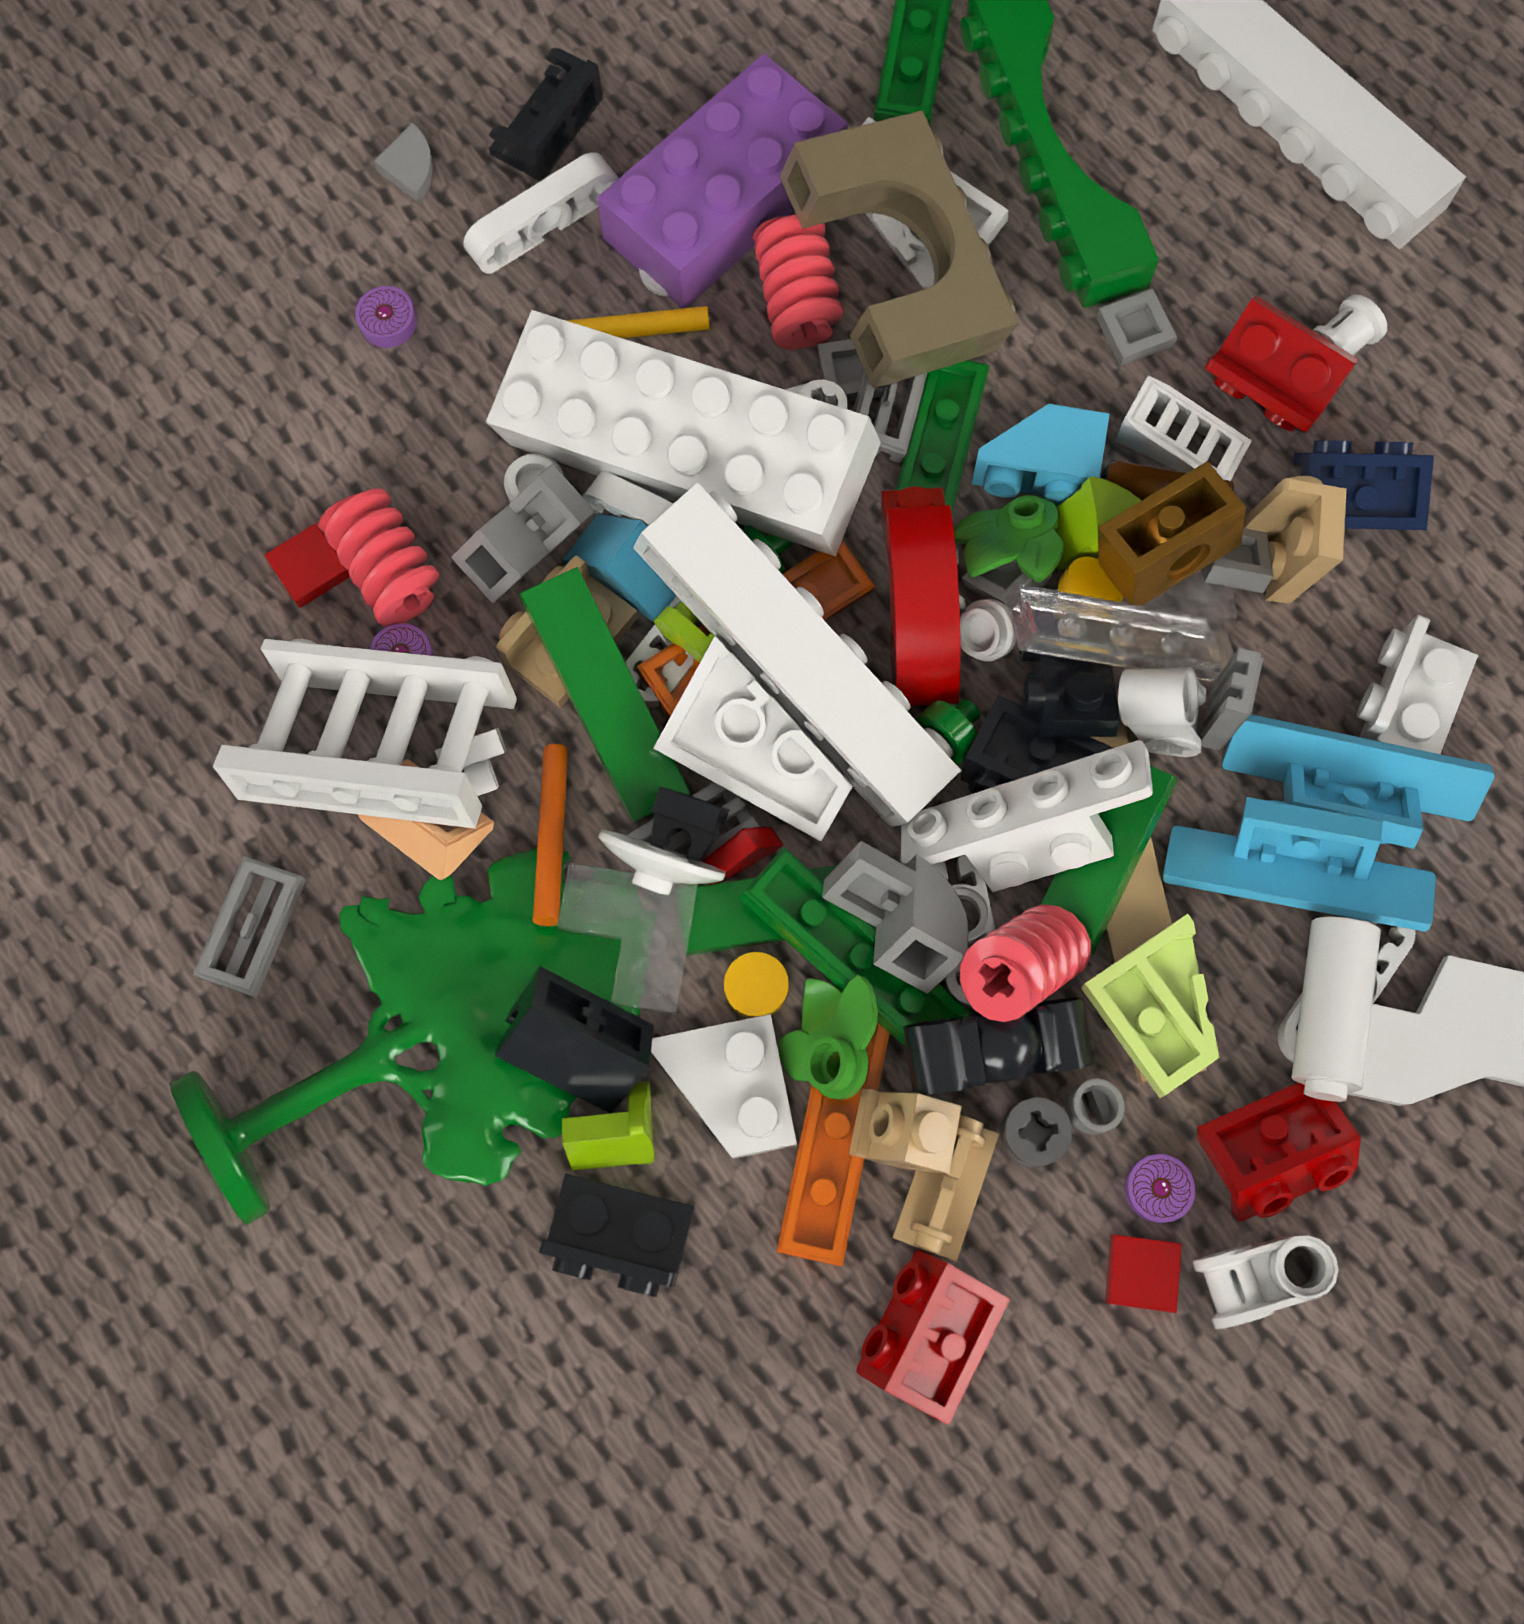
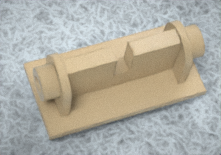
M960 1115L949 1174L915 1171L892 1238L957 1262L999 1133L983 1128L984 1124L977 1120Z

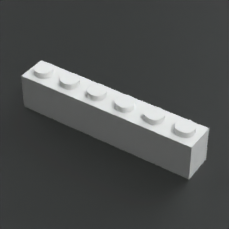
M1263 0L1160 1L1152 31L1157 34L1161 46L1170 54H1180L1197 70L1200 80L1206 87L1211 90H1220L1238 106L1240 115L1248 124L1254 127L1261 126L1278 141L1281 151L1287 159L1296 164L1302 163L1321 180L1324 190L1331 198L1337 201H1345L1364 218L1366 227L1374 236L1380 239H1388L1398 249H1401L1447 209L1466 176Z
M697 482L641 532L633 549L714 636L717 634L849 778L853 783L854 789L891 828L908 823L961 771L951 760L953 751L950 745L933 729L926 728L924 730L909 714L908 710L911 707L904 694L888 681L881 683L866 667L865 664L868 660L861 647L845 634L838 636L823 620L824 610L818 600L803 587L795 589L780 573L781 564L775 553L761 540L754 539L751 541L735 523L737 515L731 505L715 491H711L708 494Z

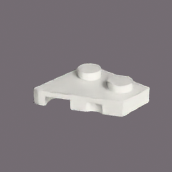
M771 1014L652 1038L651 1053L732 1159L797 1146Z

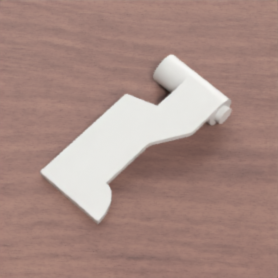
M1320 917L1311 921L1291 1077L1294 1081L1305 1085L1304 1094L1306 1096L1342 1102L1347 1100L1348 1094L1401 1106L1424 1100L1482 1078L1524 1087V972L1449 955L1443 957L1416 1013L1372 1004L1381 929L1365 921L1344 917Z

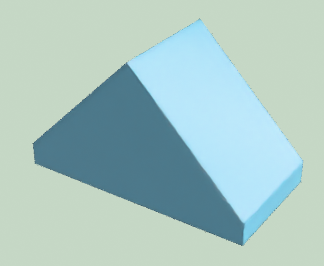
M597 514L562 559V562L567 565L577 555L587 563L592 577L634 607L640 614L654 622V619L666 606L672 603L677 595L633 549L639 535L647 526L641 520Z

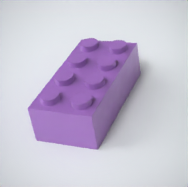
M764 53L597 197L603 239L638 270L639 268L644 270L668 293V297L679 307L687 308L754 247L755 241L752 239V236L757 227L765 221L788 216L794 211L779 176L795 142L848 129V123Z

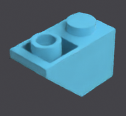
M1047 404L978 449L971 484L984 486L987 493L1003 498L1015 497L1020 492L1044 496V498L1050 500L1058 507L1082 488V483L1089 477L1095 476L1100 478L1110 413Z

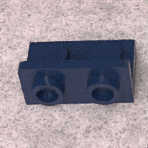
M1314 440L1313 453L1294 452V465H1302L1301 476L1315 477L1321 480L1324 485L1346 488L1345 529L1427 530L1434 455H1412L1413 442H1375L1374 454H1351L1352 441Z

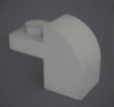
M552 463L508 506L479 528L451 558L493 604L565 541L595 511Z
M860 841L824 879L822 898L876 927L873 959L875 966L928 994L962 962L968 949V922L964 907L946 878L922 857L916 854L906 865H903Z

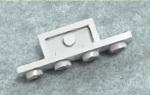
M1137 740L921 810L908 823L901 825V862L903 865H906L917 854L933 865L966 854L990 890L995 892L1113 857L1112 835L1098 813L1146 799L1152 795L1153 788L1148 750L1143 741Z

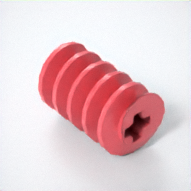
M796 214L765 221L755 229L752 239L755 241V256L759 261V276L763 282V295L768 303L767 315L768 320L772 324V339L778 347L787 350L826 343L833 335V328L831 326L843 317V305L836 300L839 294V287L831 279L834 276V264L827 258L830 254V245L823 237L825 235V223L802 229Z
M370 489L351 495L330 506L320 517L317 527L325 532L327 543L337 551L338 560L341 565L349 570L352 583L361 589L364 602L373 608L376 621L383 627H387L393 624L406 623L431 606L434 601V594L430 592V589L439 580V571L432 565H424L427 560V553L420 546H412L415 541V534L408 527H400L403 522V515L396 508H388L391 504V497L384 489Z
M1042 904L1028 908L1022 914L1001 925L998 929L991 931L986 937L980 938L967 949L960 964V983L964 996L976 1012L990 1020L1007 1022L1019 1019L1086 969L1091 957V940L1085 926L1073 913L1060 906Z

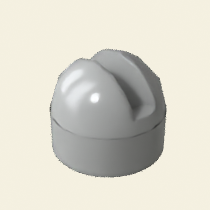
M1097 1078L1077 1085L1070 1092L1065 1104L1066 1113L1072 1126L1089 1135H1099L1114 1129L1120 1124L1125 1111L1123 1097L1116 1086L1107 1080ZM1084 1093L1087 1095L1089 1108L1097 1125L1089 1120L1081 1098Z

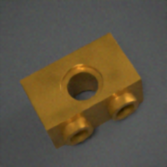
M1206 461L1099 526V565L1135 610L1241 546L1246 506L1212 465Z

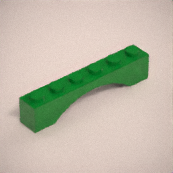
M969 0L967 16L961 19L963 43L967 52H977L981 61V86L986 98H996L1000 107L999 126L1005 144L1007 146L1015 145L1021 158L1018 169L1022 187L1027 194L1035 192L1041 206L1038 218L1042 235L1046 242L1055 241L1061 255L1059 258V273L1064 288L1068 292L1076 291L1083 309L1149 289L1159 258L1138 210L1112 196L1089 178L1066 152L1051 125L1043 98L1041 74L1055 19L1048 0Z

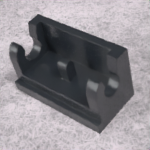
M552 48L547 54L546 60L553 65L550 64L544 72L545 78L510 126L507 128L502 125H495L489 133V136L494 139V142L488 148L491 156L538 181H542L547 177L603 99L598 64L590 60L585 62L559 48Z
M539 966L533 975V979L507 1015L505 1021L510 1023L511 1026L499 1041L495 1054L496 1057L608 1113H613L650 1066L654 1025Z

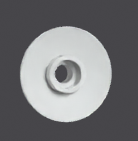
M602 829L598 836L612 853L636 870L632 883L654 892L669 895L673 883L704 884L723 881L726 874L725 871L712 865L689 859L686 855L669 849L652 846L648 842Z

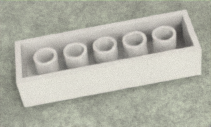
M531 310L486 420V423L511 446L533 454L549 456L558 463L597 476L602 471L613 473L661 498L676 502L698 482L708 494L711 491H715L731 505L737 515L735 523L744 526L750 525L759 531L833 556L837 554L881 443L871 419L867 415Z

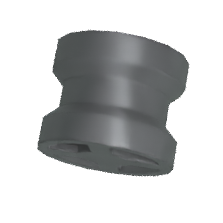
M1033 1097L1021 1101L1005 1115L1000 1126V1141L1004 1152L1013 1162L1023 1167L1040 1168L1056 1162L1067 1152L1072 1141V1125L1068 1114L1059 1104L1047 1098ZM1035 1115L1037 1116V1121L1041 1122L1045 1127L1048 1128H1044L1040 1123L1036 1122Z

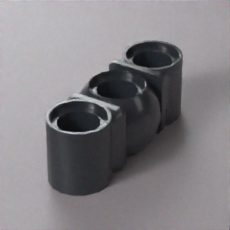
M1081 997L1042 1001L1019 1019L1007 1022L990 1020L980 1013H974L967 1017H951L903 1026L912 1092L922 1095L955 1092L971 1088L972 1086H983L985 1083L1029 1077L1032 1073L1048 1074L1093 1065L1084 999Z

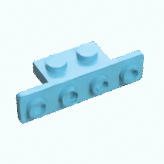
M1252 714L1229 740L1222 756V767L1226 770L1283 782L1284 802L1290 805L1330 812H1346L1358 817L1381 820L1383 823L1380 844L1389 843L1413 849L1423 831L1421 812L1463 821H1472L1495 777L1493 767L1489 764Z
M1247 797L1237 836L1183 826H1174L1171 829L1162 877L1165 883L1423 932L1430 929L1433 921L1435 874L1431 871L1374 861L1381 843L1383 823L1381 820L1358 817L1346 812H1330L1290 805L1278 800L1267 801Z

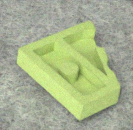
M1189 914L1158 933L1081 987L1159 1098L1167 1095L1219 1059L1214 1026L1209 1022L1206 1012V1005L1209 999L1204 974H1199L1193 943V936L1196 934L1195 925Z

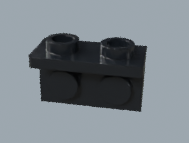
M1034 600L1031 622L1020 624L1019 658L1021 662L1031 663L1032 673H1025L1024 706L1026 712H1036L1039 738L1117 737L1120 716L1106 622H1050L1048 601Z
M998 695L965 757L960 780L968 783L969 790L974 794L1112 749L1113 747L1091 737L1039 738L1036 712H1026L1024 706Z
M565 1173L547 1240L542 1239L539 1253L555 1257L552 1271L591 1280L594 1268H599L620 1274L618 1288L657 1297L660 1285L676 1286L695 1207Z

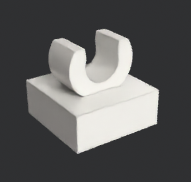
M499 727L473 737L463 767L464 773H466L477 796L496 790L499 787L489 758L501 755L507 751ZM442 747L435 750L437 758L440 756Z

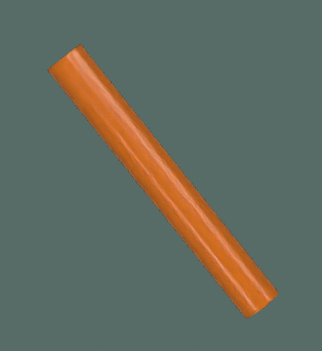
M549 744L543 749L533 922L540 926L557 925L560 915L568 748L561 744Z

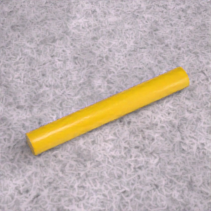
M707 306L566 320L623 339L710 330Z

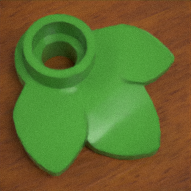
M1032 495L1018 497L1006 504L1002 509L984 510L967 516L954 528L955 542L966 545L964 560L968 576L971 578L1016 560L1017 565L1025 575L1034 581L1042 582L1058 566L1064 553L1063 540L1056 532L1059 525L1058 509L1053 502L1043 497Z
M855 976L844 990L827 981L814 978L807 979L804 988L801 1030L792 1031L778 1040L779 1057L789 1076L796 1081L810 1082L814 1088L831 1099L842 1100L854 1096L863 1086L867 1076L868 1056L866 1047L877 1026L878 1010L874 990L864 976Z

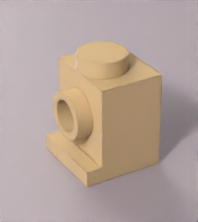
M862 1089L849 1155L906 1170L949 1174L962 1106L919 1093L878 1092L871 1089Z

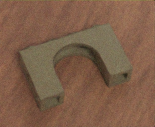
M923 111L795 142L779 177L802 229L862 213L881 214L902 222L914 231L926 246L934 267L933 286L919 292L867 306L849 335L872 388L875 389L996 352L1019 324L1015 316L1014 302L999 281L991 263L990 249L975 228L967 210L966 196L961 187L956 185L944 159L942 143L939 137L932 132Z

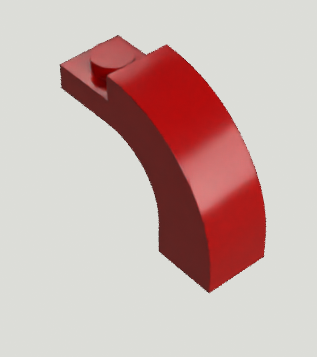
M907 487L902 490L881 491V515L890 586L891 672L893 685L904 694L910 706L930 705L936 700L949 704L959 703L960 605L951 507L945 504L943 488Z

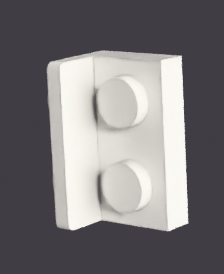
M1419 614L1403 631L1394 628L1386 639L1378 658V663L1387 666L1380 685L1371 683L1357 710L1356 717L1365 720L1359 737L1441 754L1478 655L1426 634L1430 619Z

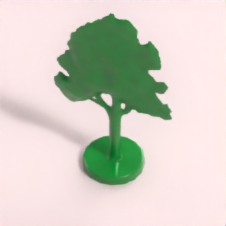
M537 847L528 852H518L496 860L487 869L492 899L479 902L470 896H456L453 875H449L443 880H438L431 875L423 885L418 896L424 913L412 914L389 909V897L378 899L363 896L359 905L343 906L339 913L341 932L350 938L356 952L357 961L361 963L368 979L371 992L378 995L381 1005L374 1010L368 1022V1036L362 1044L347 1056L268 1097L255 1107L233 1118H228L213 1091L199 1072H189L169 1083L172 1096L198 1151L226 1200L242 1222L248 1225L267 1214L270 1209V1202L264 1186L246 1152L247 1147L279 1128L306 1116L321 1105L361 1085L381 1081L397 1083L419 1104L426 1113L422 1122L424 1142L422 1161L434 1175H439L448 1180L473 1182L488 1186L507 1177L512 1163L521 1152L518 1143L507 1140L503 1136V1128L511 1124L522 1126L544 1139L556 1138L561 1135L562 1118L569 1117L571 1104L578 1097L496 1057L497 1045L511 1026L510 1023L505 1021L507 1015L533 979V975L539 966L637 1017L639 1016L640 1001L647 990L643 978L649 963L648 947L653 939V925L657 918V913L655 910H645L640 904L636 885L632 883L631 878L605 871L594 874L586 882L565 883L563 882L564 865L571 857L568 851L563 852L559 923L554 926H540L533 922ZM400 1014L402 1024L388 1032L384 1026L393 1016ZM423 1042L435 1044L440 1058L435 1069L418 1071L398 1065L394 1059L417 1043ZM431 1089V1099L422 1090Z

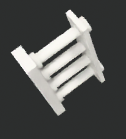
M264 639L261 651L282 683L257 744L250 745L249 748L221 745L213 768L237 800L476 829L483 806L466 773L462 772L483 706L514 709L517 697L502 663L477 656L459 659L321 645L306 639H294L292 641ZM307 687L339 690L317 750L311 751L308 754L283 752ZM365 693L397 696L376 758H370L368 761L342 759ZM424 699L457 703L437 764L429 768L401 765Z

